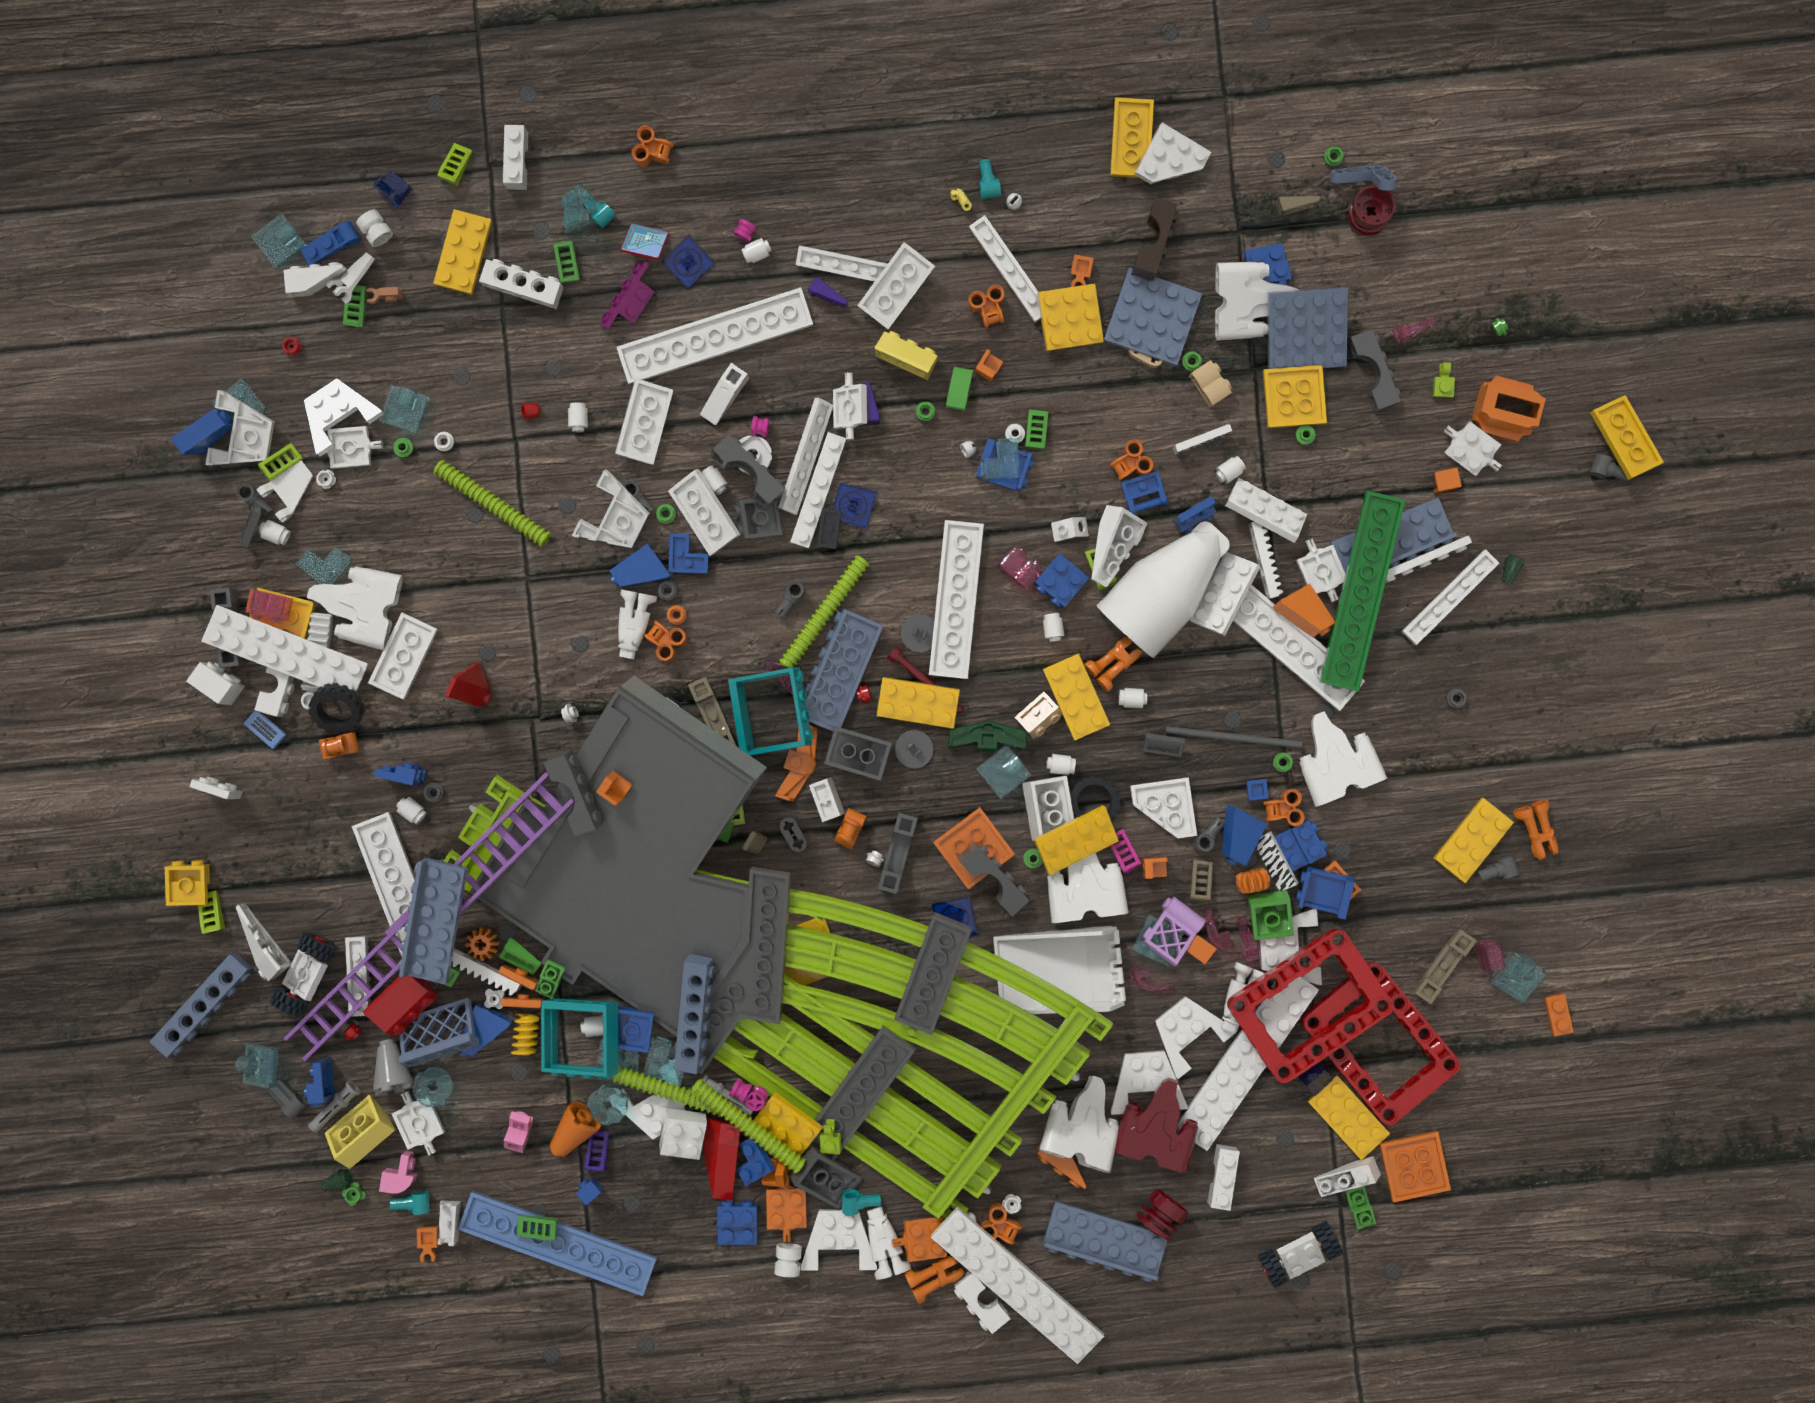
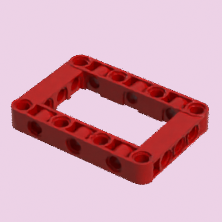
M1333 928L1233 994L1227 1001V1007L1271 1074L1279 1082L1288 1083L1387 1017L1393 1010V1003L1349 936L1344 931ZM1339 934L1341 941L1338 944H1334L1333 937ZM1334 954L1365 1001L1286 1055H1283L1278 1049L1277 1043L1266 1031L1265 1025L1254 1012L1255 1006L1265 999L1272 998L1287 988L1289 983L1300 976H1305L1321 965L1323 960ZM1307 956V965L1301 966V958ZM1274 978L1276 981L1275 986L1268 988V980ZM1384 1000V1008L1378 1010V1002ZM1237 1001L1243 1002V1007L1240 1010L1234 1009V1004ZM1352 1023V1029L1349 1032H1345V1025ZM1314 1045H1319V1052L1316 1054H1312V1047ZM1282 1067H1286V1074L1283 1076H1279V1069Z
M1366 962L1370 969L1372 967L1376 968L1375 977L1393 1003L1392 1014L1424 1051L1431 1062L1386 1098L1366 1070L1355 1061L1354 1056L1345 1045L1340 1048V1056L1334 1057L1332 1053L1327 1057L1373 1114L1384 1124L1393 1125L1456 1074L1460 1069V1062L1384 968L1375 962ZM1349 977L1301 1016V1025L1310 1037L1329 1026L1328 1021L1339 1012H1344L1343 1009L1351 1002L1359 999L1361 994ZM1400 998L1401 1005L1395 1008L1394 1001ZM1315 1017L1316 1024L1313 1027H1309L1308 1020ZM1425 1028L1426 1035L1420 1038L1419 1031ZM1450 1059L1451 1066L1449 1068H1445L1444 1062ZM1365 1078L1366 1085L1359 1088L1358 1082ZM1390 1109L1391 1115L1388 1118H1384L1385 1110Z

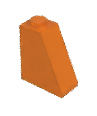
M1311 584L1283 598L1273 606L1276 612L1311 637H1315L1318 634L1321 637L1331 631L1330 627L1335 622Z

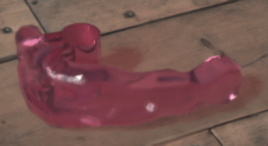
M1429 316L1427 319L1412 323L1409 326L1407 323L1402 326L1393 327L1392 333L1396 342L1403 343L1425 330L1427 326H1434L1436 318Z
M767 659L764 662V668L768 669L769 672L784 669L777 664H773L771 659ZM790 675L778 677L783 687L793 694Z
M1210 908L1206 909L1204 917L1206 918L1205 924L1209 940L1218 950L1224 951L1232 948L1234 942L1230 941L1231 935L1229 931L1219 934L1212 917L1213 910Z
M1240 916L1237 919L1241 939L1240 951L1242 957L1248 961L1256 960L1260 956V951L1246 924L1248 921L1247 917Z
M1136 964L1132 965L1130 976L1136 986L1152 991L1173 987L1172 983L1151 985L1143 982L1141 978L1149 976V970L1143 969L1138 971V966Z

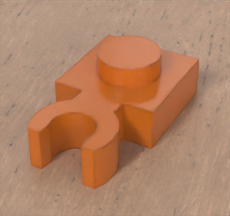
M1074 255L1070 274L1076 276L1071 282V287H1075L1076 282H1080L1082 286L1086 285L1084 277L1090 278L1094 258Z
M438 1226L417 1228V1248H423V1252L420 1255L421 1262L426 1260V1254L431 1256V1262H434L437 1258L433 1248L439 1246Z

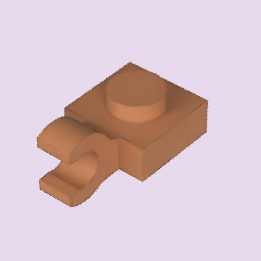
M398 287L366 289V292L374 293L372 299H367L369 304H376L380 299L390 303L397 302V299H403V291Z

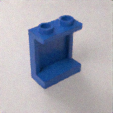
M988 438L975 478L1020 492L1021 487H1026L1029 478L1025 476L1027 469L1031 470L1034 459L1031 458L1032 453H1026L995 443V440Z
M1308 866L1307 872L1303 871L1300 883L1304 885L1303 890H1298L1296 901L1299 902L1298 908L1302 909L1303 906L1338 914V918L1346 919L1355 877Z

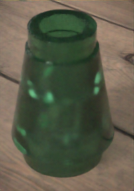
M1509 554L1508 558H1505L1501 580L1513 584V581L1524 566V559Z
M339 1169L322 1180L321 1187L323 1191L347 1188L353 1180L351 1172L348 1169Z

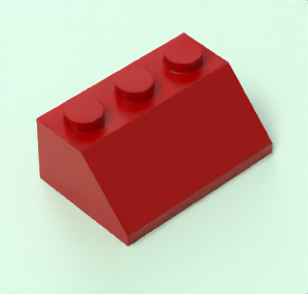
M408 975L404 978L398 977L363 1013L383 1032L397 1037L404 1032L405 1028L412 1021L419 1017L420 1013L433 1003L438 995L427 980Z

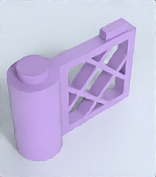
M1168 897L1162 904L1164 909L1152 929L1149 927L1142 937L1145 939L1143 942L1145 945L1173 966H1176L1206 920L1176 897L1171 899ZM1164 918L1170 922L1172 930L1163 931L1162 921ZM1177 932H1183L1189 936L1186 942L1179 943ZM1173 933L1175 943L1166 944L1164 934ZM1153 935H1160L1162 945L1157 946L1150 941ZM1176 946L1178 955L1175 959L1169 955L1167 947Z

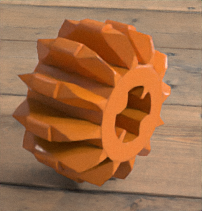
M1263 868L1247 870L1236 875V885L1241 893H1255L1266 890L1270 886V877L1267 870Z
M481 927L479 932L476 929L472 930L473 936H467V939L471 942L466 943L465 947H471V950H468L467 953L471 954L474 952V960L479 956L481 961H484L486 957L491 959L493 957L492 953L498 952V949L494 946L499 945L500 942L493 940L497 937V934L490 936L492 929H488L485 932L484 927ZM479 942L486 943V946L482 947L479 945Z

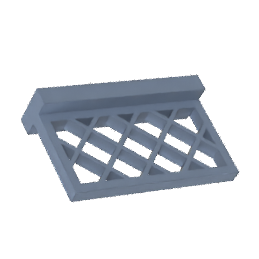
M465 998L420 1013L419 1017L412 1021L415 1025L408 1034L404 1030L399 1035L401 1055L398 1056L399 1064L410 1068L479 1046V1038L475 1036L471 999ZM465 1005L466 1011L460 1017L456 1012L460 1006ZM448 1011L450 1014L443 1023L438 1018L442 1012ZM429 1016L432 1020L427 1028H425L421 1023L425 1017ZM456 1016L460 1020L455 1028L452 1029L448 1025L452 1018ZM438 1022L442 1026L435 1035L431 1032V1029ZM465 1022L468 1024V1032L460 1034L458 1031ZM420 1027L424 1030V1033L417 1040L413 1036ZM448 1028L452 1033L448 1039H441L440 1037L443 1032ZM428 1034H430L434 1039L430 1045L426 1046L423 1042ZM412 1039L417 1044L413 1050L408 1051L407 1045Z

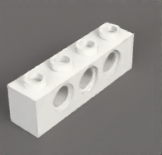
M486 259L479 280L484 287L557 309L564 288L559 279L548 276L547 279L541 277L540 273L532 270L528 273L522 271L523 268L511 265L509 267L500 260L493 259V261ZM508 273L507 279L501 281V274ZM521 279L527 280L524 286H518V282ZM539 285H545V289L542 292H536Z

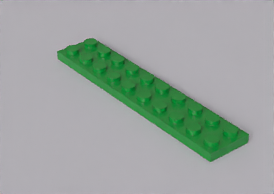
M1371 491L1365 492L1320 683L1359 692L1406 501L1404 499Z

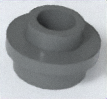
M664 581L658 587V595L663 600H672L677 595V587L671 581ZM665 588H671V593L665 594Z
M1453 689L1449 691L1446 699L1449 706L1461 708L1465 705L1467 696L1463 690ZM1454 695L1459 697L1458 702L1453 700Z
M430 783L424 788L423 793L425 799L429 802H438L442 799L444 791L440 784ZM432 789L437 790L436 796H432Z

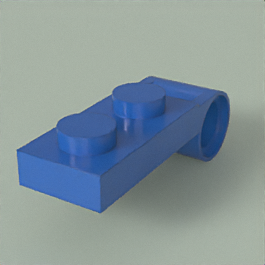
M346 221L300 250L308 265L319 264L342 248L356 245L360 242V237L352 222Z

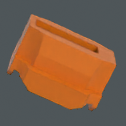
M1494 376L1491 382L1481 384L1472 421L1476 422L1478 427L1492 438L1517 443L1522 436L1531 435L1532 430L1539 427L1546 398L1533 390L1534 385ZM1498 394L1531 402L1532 408L1529 417L1495 408Z

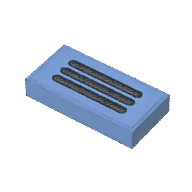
M256 710L243 723L272 749H275L287 736L266 715Z

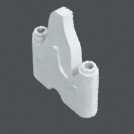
M1264 262L1217 263L1215 290L1223 297V304L1215 310L1216 341L1263 337L1267 335V323L1253 321V319L1268 316V292L1294 291L1298 289L1263 280L1265 276H1269V265Z
M355 566L354 568L351 567L348 573V579H352V583L343 585L320 584L309 588L308 599L320 603L329 613L353 622L352 624H337L334 631L335 636L353 643L384 650L392 628V621L387 617V611L398 603L403 582L402 575Z
M1325 711L1313 716L1311 728L1315 745V757H1312L1311 754L1300 758L1301 762L1299 763L1315 807L1345 796L1346 788L1349 785L1360 789L1387 779L1377 753L1365 732L1354 736L1355 740L1353 742L1356 752H1354L1344 732L1331 723Z
M1096 853L1067 867V885H1065L1063 874H1060V871L1047 876L1051 922L1060 923L1081 920L1084 913L1089 910H1093L1099 917L1128 914L1121 867L1118 866V863L1106 864L1107 868L1104 870L1099 863Z
M1089 1076L1085 1088L1073 1100L1069 1114H1067V1103L1055 1100V1104H1052L1039 1150L1059 1158H1072L1075 1154L1080 1165L1110 1173L1116 1149L1119 1121L1107 1118L1106 1122L1104 1111L1105 1084L1102 1078Z

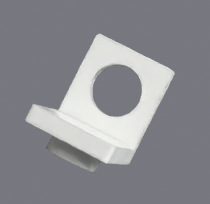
M1072 517L1051 523L1055 542L1074 537L1089 536L1085 517ZM1079 522L1082 524L1083 527L1082 532L1079 530L1078 527Z

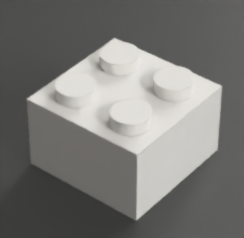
M199 662L186 681L217 704L232 705L245 687L240 683L241 679L234 674H227L224 672L225 669L219 668V664L216 662L215 664L212 662Z
M667 1108L659 1143L660 1155L699 1160L707 1126L706 1113Z

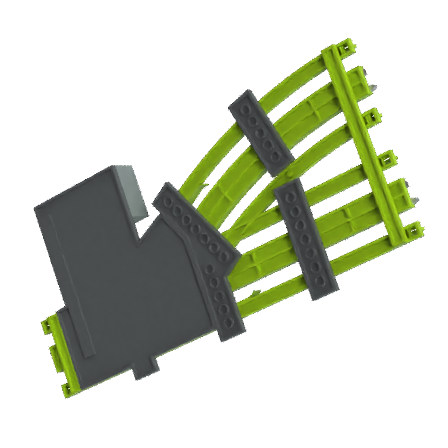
M633 676L616 690L576 755L579 761V768L586 777L587 787L594 796L595 806L601 813L602 824L596 830L574 836L567 817L574 809V803L478 899L550 948L541 964L545 965L547 959L566 967L562 978L572 985L583 971L636 1009L654 1012L653 1021L676 1037L684 961L690 954L713 958L712 966H715L713 978H711L713 991L711 996H709L711 1010L707 1016L710 1025L705 1038H708L707 1048L704 1050L706 1063L704 1068H701L698 1073L702 1075L712 1059L715 1058L754 1086L765 1088L770 1097L774 1092L778 1093L823 1127L826 1125L827 1119H835V1133H841L842 1149L845 1148L923 1202L922 1208L938 1219L941 1216L947 1218L953 1212L949 1209L950 1207L954 1210L959 1207L964 1213H967L968 1208L954 1198L962 1188L976 1198H979L982 1193L990 1194L991 1187L989 1184L1000 1171L1001 1164L988 1156L994 1147H997L1011 1157L1022 1143V1138L1010 1131L1009 1127L1027 1104L1043 1114L1051 1106L1056 1096L1042 1087L1050 1075L1065 1085L1070 1080H1079L1080 1076L1077 1071L1089 1057L1090 1050L1078 1043V1038L1086 1031L1101 1041L1113 1026V1022L1031 972L968 943L973 927L934 912L928 927L915 921L857 903L790 889V872L751 867L749 881L698 870V866L714 842L727 829L767 767L683 710V704L668 694L663 696L636 676ZM612 771L632 784L624 799L617 806H614L596 793L606 776ZM496 775L485 792L500 802L496 811L493 813L482 804L470 805L469 809L473 813L458 838L472 846L525 792L510 784L499 775ZM562 783L558 784L553 793L563 806L574 797L570 789ZM495 786H498L500 789H502V790L505 791V792L503 793L502 791H500L499 789H497ZM530 796L531 800L549 819L557 813L548 802L544 805ZM523 804L516 810L536 833L543 827ZM510 818L502 823L522 846L530 840ZM496 831L488 837L508 860L516 853ZM483 843L474 851L494 873L503 866ZM451 850L443 862L453 864L450 860L455 863L461 855ZM470 856L461 864V866L468 868L467 872L481 887L490 879ZM465 880L464 889L474 895L477 891ZM788 913L809 915L816 918L819 922L826 918L908 942L921 947L917 959H913L854 939L789 925ZM959 963L1025 994L1066 1018L1065 1021L1057 1029L1008 1000L955 976ZM785 966L855 983L902 1000L896 1013L851 997L800 985L784 974ZM782 1003L794 1006L862 1054L856 1063L852 1062L782 1013ZM939 1015L997 1042L1032 1064L1024 1074H1021L985 1052L935 1029ZM855 1022L879 1029L876 1036H873ZM732 1030H736L831 1096L825 1106H820L753 1058H755L758 1050L750 1049L731 1037L730 1033ZM907 1041L929 1049L976 1072L1009 1091V1094L990 1117L912 1063L909 1058L915 1052L916 1047ZM676 1043L669 1052L674 1056L676 1053ZM895 1077L977 1133L972 1142H967L892 1090L889 1086ZM864 1120L945 1177L938 1186L934 1185L856 1131ZM822 1127L821 1131L818 1133V1135H817V1136L814 1138V1140L811 1142V1143H813L815 1146H817L819 1149H820V1134H821V1132H824V1128H823V1127ZM1005 1138L1006 1140H1008L1009 1142H1011L1013 1145H1010L1009 1143H1007V1142L1004 1141L1003 1139ZM828 1154V1155H829L833 1160H835L836 1157H837L839 1154Z

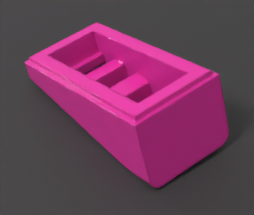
M1124 829L1116 832L1117 838L1123 837L1124 840L1115 845L1112 844L1110 847L1123 873L1126 874L1142 866ZM1125 844H1127L1128 846L1127 848L1119 852L1116 850L1117 848ZM1131 852V855L1121 859V855ZM1132 859L1135 860V862H1133V863H1131V864H1129V865H1127V866L1124 865V863H1126V862H1128V861H1130V860H1132Z

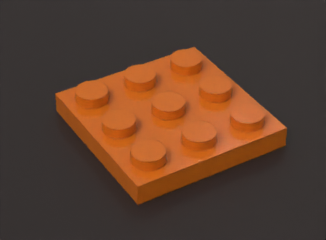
M980 807L933 842L967 889H970L988 875L979 874L973 877L957 859L973 842L978 846L982 844L989 851L987 856L991 860L995 858L1001 865L1015 855Z
M1438 1131L1385 1141L1379 1144L1392 1202L1451 1190Z

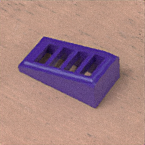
M817 277L807 289L811 295L842 308L848 306L847 300Z
M865 381L864 384L867 389V423H880V416L869 381Z
M598 1130L588 1138L584 1170L606 1172L609 1131ZM594 1136L604 1137V1141H597L593 1139ZM593 1144L603 1145V1149L593 1148ZM592 1152L602 1153V1156L594 1157L592 1156ZM591 1161H601V1164L592 1165Z

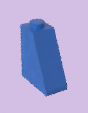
M213 409L170 440L182 455H204L209 447H212L233 427L231 416L224 410Z
M648 544L609 570L612 574L610 576L611 581L616 587L619 585L622 588L672 578Z
M1227 805L1225 812L1222 855L1228 857L1227 862L1238 866V864L1246 866L1267 824L1231 805Z
M478 1003L475 1005L472 1013L475 1036L479 1038L480 1045L458 1053L465 1057L475 1055L511 1026L514 1020ZM468 1024L465 1025L461 1034L468 1032Z

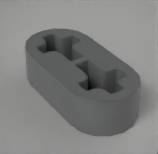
M793 818L783 819L780 823V830L788 845L795 852L803 851L807 846V840L798 823ZM786 821L794 823L792 827L794 834L791 835L789 830H784L783 827L786 825ZM794 835H796L798 840H803L802 848L799 849L798 846H793L795 843Z

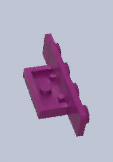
M640 261L633 266V273L629 279L627 278L623 282L620 294L613 298L611 308L602 315V322L600 323L602 328L609 329L618 314L632 324L636 322L655 292L640 281L649 263Z

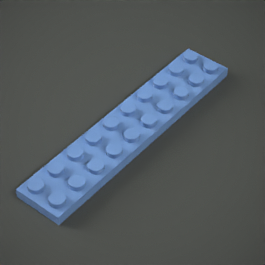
M475 1191L471 1192L458 1230L637 1295H644L657 1259L656 1256L559 1221L555 1241L517 1236L519 1215L545 1216ZM524 1221L523 1231H527V1221ZM532 1222L531 1232H534L535 1223ZM539 1223V1232H542V1223ZM547 1224L546 1233H549L550 1225Z

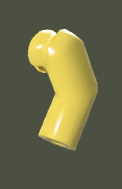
M962 189L951 190V199L953 201L958 200L963 210H970L972 207L971 202Z

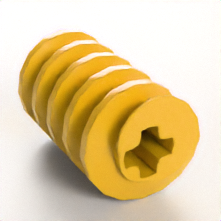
M517 1013L516 1015L520 1016V1019L514 1020V1022L520 1025L513 1028V1030L519 1032V1034L512 1037L518 1040V1042L512 1044L517 1050L511 1051V1054L529 1056L536 1053L537 1050L532 1047L537 1044V1040L533 1038L538 1036V1033L533 1030L539 1028V1025L534 1022H538L540 1017L534 1014Z

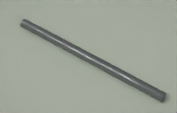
M1166 726L1165 734L1302 748V741L1171 726Z

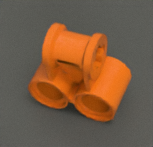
M641 126L637 131L640 144L632 149L635 163L640 167L648 166L651 160L669 164L668 157L670 149L673 148L674 144L665 139H657L651 127ZM645 134L651 135L649 140L642 139ZM639 153H646L645 158H637Z
M992 285L988 289L986 296L980 291H974L969 296L968 307L972 312H980L985 328L997 322H1004L999 306L1004 299L1003 288L999 285ZM998 292L1001 297L995 300L991 298L990 294ZM979 298L982 304L976 306L972 303V300Z
M1130 440L1124 447V455L1109 464L1117 472L1119 481L1128 477L1134 471L1139 476L1146 475L1153 468L1151 458L1140 456L1143 451V445L1138 440ZM1131 445L1136 446L1138 453L1131 454L1128 447ZM1139 462H1146L1148 470H1141Z
M655 620L653 628L648 634L645 633L644 636L658 646L656 649L657 657L664 662H670L676 656L674 646L681 647L687 643V633L680 628H673L669 632L667 628ZM677 632H681L683 635L680 642L673 640V636ZM664 648H669L671 651L670 656L667 658H663L661 654Z
M355 732L319 740L323 760L360 751Z
M1286 789L1281 794V800L1264 801L1263 805H1266L1267 812L1266 821L1284 819L1288 825H1301L1304 822V813L1299 809H1295V806H1298L1302 800L1301 793L1295 789ZM1291 792L1295 795L1293 803L1287 801V795ZM1292 812L1298 814V820L1294 823L1290 821V814Z
M849 808L834 842L852 850L867 816Z
M1001 1203L991 1204L988 1210L990 1220L983 1221L980 1226L983 1229L986 1227L993 1228L994 1231L991 1236L994 1239L999 1237L1003 1241L1014 1245V1239L1023 1226L1007 1218L1006 1209ZM997 1209L1003 1211L1002 1216L998 1218L992 1215Z

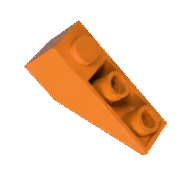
M1040 1145L1037 1147L1038 1159L1045 1164L1048 1162L1054 1166L1053 1170L1059 1175L1063 1176L1065 1174L1070 1178L1069 1182L1075 1187L1079 1188L1081 1186L1084 1189L1086 1188V1184L1073 1157L1059 1158L1040 1151Z

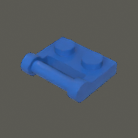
M1158 471L1120 483L1128 511L1134 515L1137 514L1136 512L1152 507L1168 505ZM1158 492V498L1134 505L1133 499Z

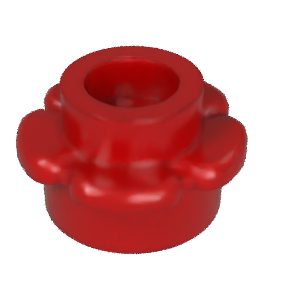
M295 337L286 338L282 343L283 352L290 356L298 355V352L302 349L301 343Z
M860 685V690H857V696L860 702L863 701L866 704L867 701L872 700V696L867 685L863 687Z
M353 1022L343 1032L347 1041L350 1038L355 1040L361 1033L359 1030L360 1025H356Z

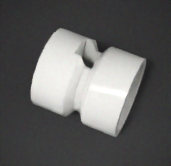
M375 209L364 213L356 221V225L361 232L367 234L366 239L372 247L383 245L393 236L392 230L386 223H383L384 219Z
M793 1243L777 1244L776 1257L779 1260L775 1262V1275L781 1277H797L800 1275V1263L798 1260L801 1259L802 1246Z

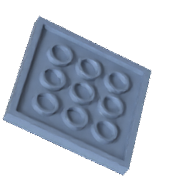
M1129 268L1105 334L1104 342L1126 350H1133L1135 353L1145 354L1152 359L1161 360L1163 363L1176 367L1202 293L1157 277L1154 278V281L1131 275L1132 269Z
M1347 287L1268 292V369L1322 365V368L1347 366Z

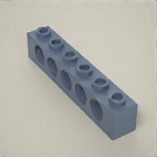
M237 952L229 954L150 1040V1043L166 1058L173 1055L177 1056L184 1049L183 1044L186 1041H191L197 1035L196 1030L200 1026H205L211 1018L209 1016L223 1007V1001L235 994L238 990L236 988L240 982L244 983L251 976L249 972L253 967ZM228 972L233 975L232 982L227 979ZM214 987H217L219 989V996H216L214 994ZM201 1001L206 1004L205 1011L200 1007ZM188 1016H190L193 1020L192 1025H189L187 1023ZM174 1031L179 1033L178 1040L174 1038Z
M690 954L684 961L674 1070L697 1075L699 1070L705 1066L706 1056H704V1050H706L708 1038H705L710 1025L707 1016L711 1010L709 996H711L713 991L711 978H713L715 966H712L713 958Z

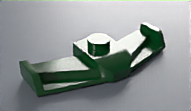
M983 721L954 729L951 728L949 729L948 749L978 743V751L997 752L998 744L1027 751V731L995 723L994 721Z

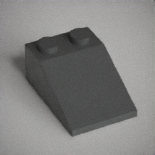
M835 726L824 764L882 781L893 743Z
M810 1143V1146L800 1157L801 1159H806L802 1169L796 1174L791 1169L788 1175L794 1186L840 1210L842 1207L843 1191L855 1189L862 1177L838 1159L833 1160L828 1154L821 1153L817 1146Z

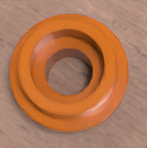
M674 605L667 611V619L674 625L682 624L686 619V611L679 605ZM675 612H680L678 619H675L673 616Z

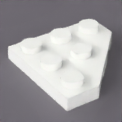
M1161 123L1134 175L1149 184H1153L1191 172H1198L1204 168L1211 152L1166 124Z
M1189 777L1130 786L1132 805L1176 838L1197 836Z

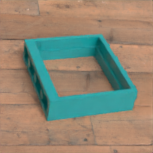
M800 667L728 680L739 748L748 755L813 745V732L809 726L810 713L806 708L807 695L803 690L802 684L804 676L802 671H800ZM790 675L801 741L754 749L744 684Z
M557 998L541 1000V1072H551L552 1076H559L561 1073L566 1074V1077L582 1075V1078L586 1079L598 1076L599 1080L610 1079V1076L618 1074V1002ZM558 1010L603 1012V1067L558 1063Z

